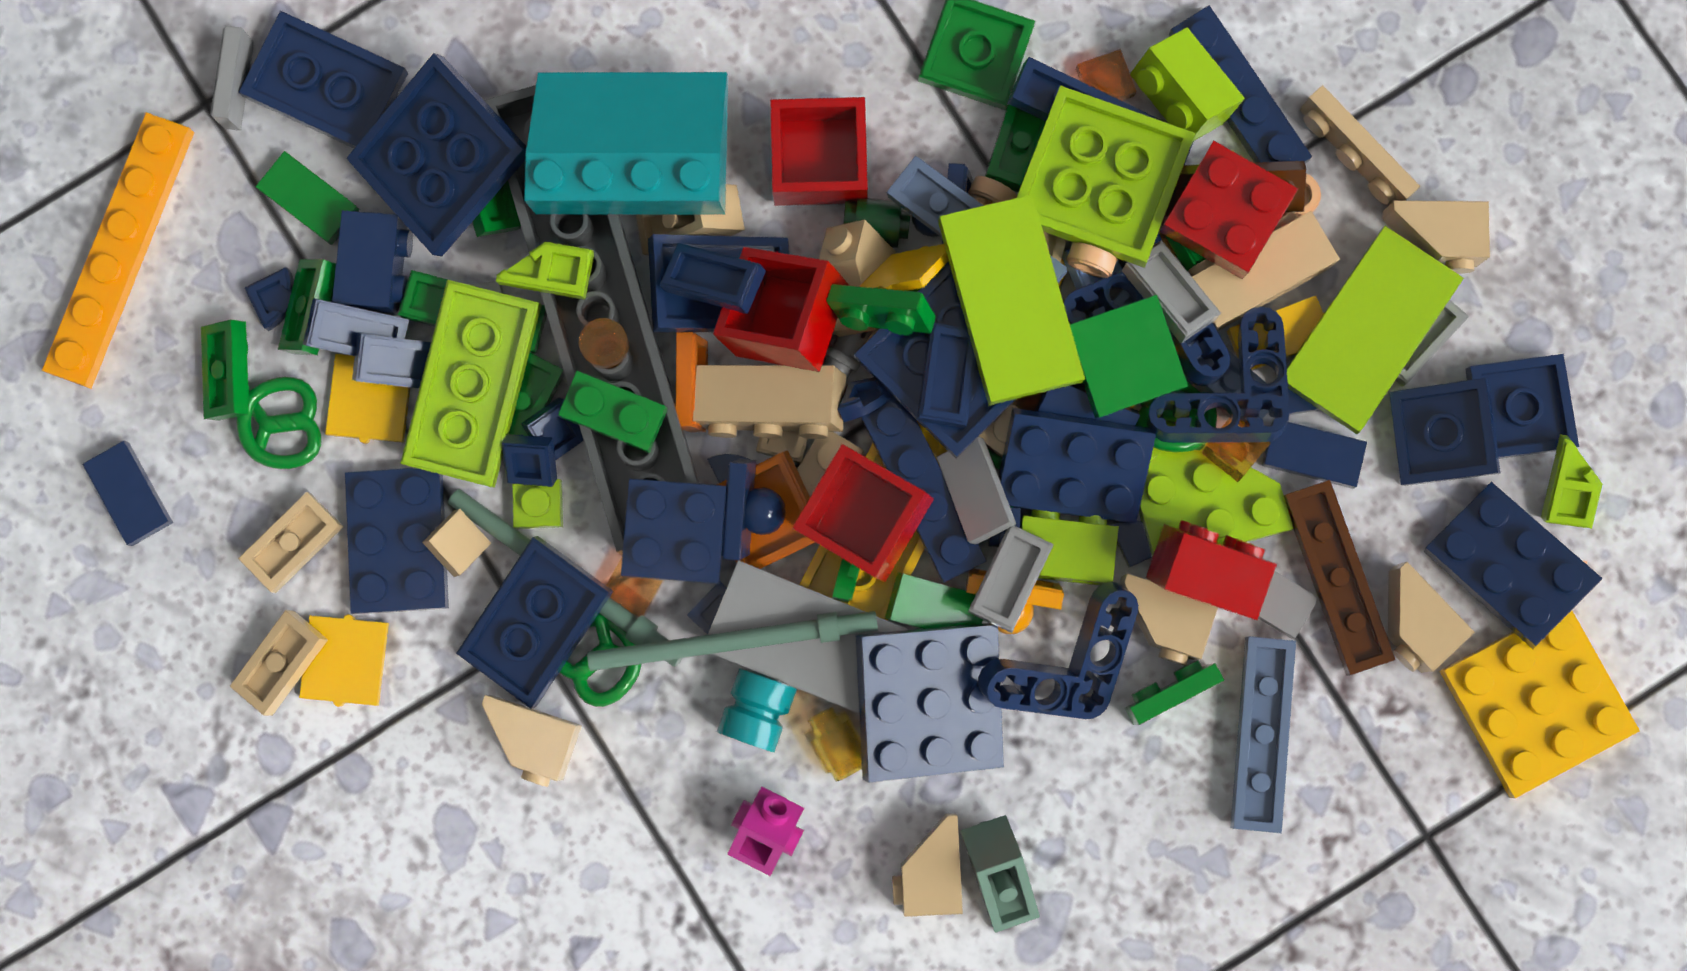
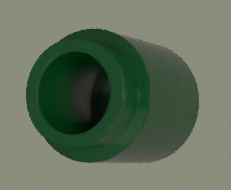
M858 198L857 202H845L843 224L866 220L893 248H898L899 239H908L910 214L907 211H902L901 207L892 200Z

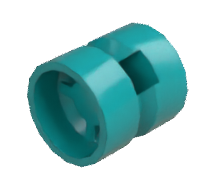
M739 668L730 692L736 700L735 704L725 707L716 732L749 745L775 752L783 730V726L778 721V718L789 713L797 689Z

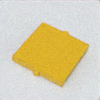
M944 244L930 247L923 246L920 249L891 254L859 287L902 291L923 288L949 261Z
M335 354L325 435L358 438L364 444L369 443L370 440L404 443L411 387L352 380L355 356Z
M349 614L345 615L344 619L309 615V624L326 637L328 641L303 673L299 698L333 701V704L337 707H342L345 703L379 706L389 623L355 620V617Z

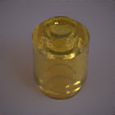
M829 707L807 720L811 728L804 732V735L826 774L831 772L834 780L838 782L862 769L860 736L846 710L836 714L833 707Z

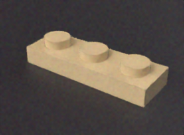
M1323 85L1301 107L1300 111L1305 115L1303 119L1307 127L1319 137L1325 136L1337 149L1336 155L1338 159L1348 169L1352 171L1357 170L1369 182L1368 188L1378 201L1386 205L1388 203L1391 204L1394 200L1406 201L1421 187Z

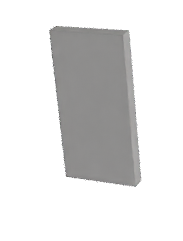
M738 560L708 635L817 619V614L837 612V616L864 613L865 611ZM876 616L878 630L840 635V641L821 643L819 638L714 653V655L859 713L856 635L909 629Z

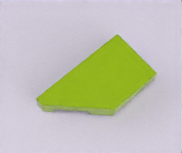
M544 242L530 251L529 255L509 269H504L498 273L496 282L499 285L585 300L594 252L590 249Z
M1560 434L1541 518L1546 523L1592 529L1603 484L1567 435Z

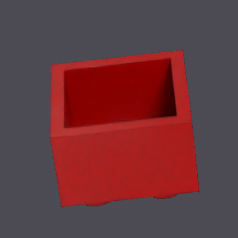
M865 97L770 99L774 205L845 204L846 201L857 202L858 198H868Z
M1213 141L1160 232L1243 279L1251 270L1298 188L1218 142Z
M743 247L739 259L759 263L766 272L748 314L722 307L713 335L736 357L820 372L838 319L827 303L831 285L849 286V284L828 260Z
M841 444L792 529L871 576L886 582L934 498L915 485L846 445Z
M1184 520L1180 521L1178 528L1164 524L1145 578L1165 590L1258 620L1277 564L1263 558L1265 549L1228 535L1225 536L1223 543L1217 542L1219 533Z

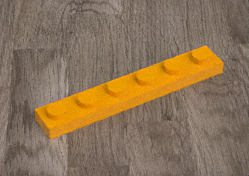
M147 112L145 113L42 371L92 389L195 133L189 127Z

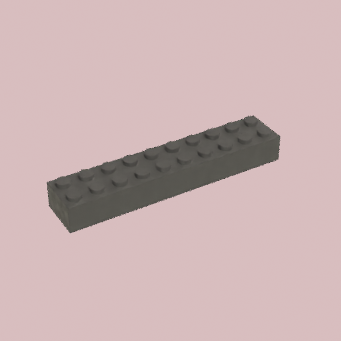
M536 85L484 100L527 146ZM525 160L509 178L508 183L528 251H532L544 242L590 249L594 252L585 300L541 292L568 388H570L576 371H579L668 408L650 453L580 426L616 552L622 556L629 479L700 483L684 430L678 418L675 399L655 332H653L652 322L620 215L535 214L524 201Z

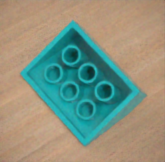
M538 72L526 149L524 201L535 214L725 215L728 73Z

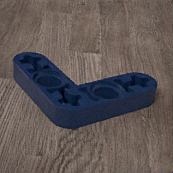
M1119 272L1073 291L1066 297L1063 303L1069 324L1085 320L1083 316L1074 317L1072 312L1075 307L1080 312L1093 308L1097 302L1099 308L1095 309L1088 318L1120 308L1110 298L1109 294L1112 288L1126 290L1131 295L1132 303L1144 298L1125 274ZM1213 323L1183 343H1180L1170 331L1183 372L1190 381L1197 385L1208 386L1213 385L1224 375L1230 366V355ZM1198 337L1202 338V341L1199 343V345L1197 344V342H1194L1191 346H1188V344H1191ZM1200 356L1203 359L1211 358L1214 361V365L1212 367L1208 364L1201 366L1198 358Z
M1260 306L1250 309L1242 317L1238 331L1241 393H1169L1157 397L1150 405L1147 418V426L1155 431L1157 439L1169 443L1270 442L1281 437L1289 421L1290 410L1284 325L1282 318L1276 311ZM1256 323L1263 324L1264 331H1268L1264 349L1258 351V333L1253 330ZM1265 364L1273 368L1277 378L1271 383L1262 384L1252 378L1250 369L1255 365ZM1211 408H1222L1230 415L1231 423L1223 428H1215L1206 422L1204 414ZM1191 409H1197L1196 427H1190L1192 418H1189ZM1240 409H1245L1244 418L1247 419L1244 427L1238 426L1241 416ZM1265 409L1269 411V416L1274 418L1272 426L1264 425L1263 419L1258 417L1260 410ZM1164 410H1172L1173 416L1178 418L1175 426H1166L1165 419L1161 418Z
M1106 582L1100 585L1090 597L1069 668L1009 659H995L986 664L978 676L980 692L994 706L1002 709L1078 719H1094L1100 716L1107 709L1115 688L1138 614L1139 605L1137 598L1124 586L1116 582ZM1118 600L1121 601L1119 608H1112L1110 612L1106 611L1109 604L1114 605ZM1110 625L1114 627L1113 631L1108 630ZM1102 640H1108L1110 646L1107 655L1099 661H1091L1090 653L1093 646ZM1088 670L1091 672L1090 677L1086 674ZM1007 676L1012 682L1020 685V691L1015 686L1005 684L1001 685L998 691L995 685L997 682H1004ZM1046 679H1054L1055 685L1052 693L1045 699H1035L1037 686ZM1090 689H1092V695L1084 696L1081 702L1079 700L1080 695L1089 693Z

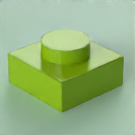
M557 479L553 487L512 484L513 528L563 527L561 479Z

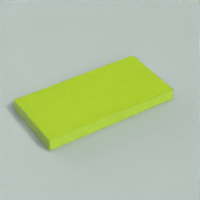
M1033 194L940 216L938 219L939 228L988 405L1082 383L1085 377Z
M1384 226L1288 365V389L1357 435L1366 425L1464 278L1387 226Z
M447 279L400 464L495 488L503 458L502 441L510 431L542 306L541 303Z

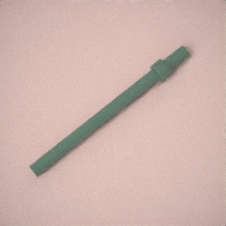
M457 489L451 495L448 501L449 505L456 510L461 509L475 524L518 555L522 554L530 539L461 489ZM610 597L599 612L627 633L625 638L634 645L668 641L666 637L657 632L658 626L643 615L636 617ZM683 658L665 661L675 668Z
M876 611L837 616V612L817 614V619L591 651L587 653L589 670L595 671L819 638L821 643L840 641V635L878 630Z

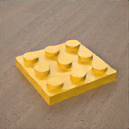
M1573 611L1534 649L1514 632H1511L1439 671L1509 798L1515 799L1640 731Z

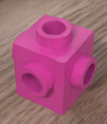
M761 786L753 803L743 800L731 826L738 829V832L727 855L771 876L782 852L792 856L804 832L803 829L796 826L804 807Z

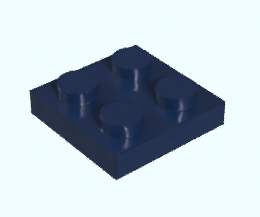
M1564 354L1474 365L1465 369L1467 380L1489 379L1499 459L1554 452L1557 449L1560 434L1567 435L1576 448L1579 447Z
M1480 378L1389 392L1400 483L1402 486L1501 474L1489 379Z
M629 479L621 576L719 584L726 486Z

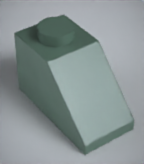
M1003 815L960 830L994 932L997 933L1039 918V911L1024 859L1007 816Z

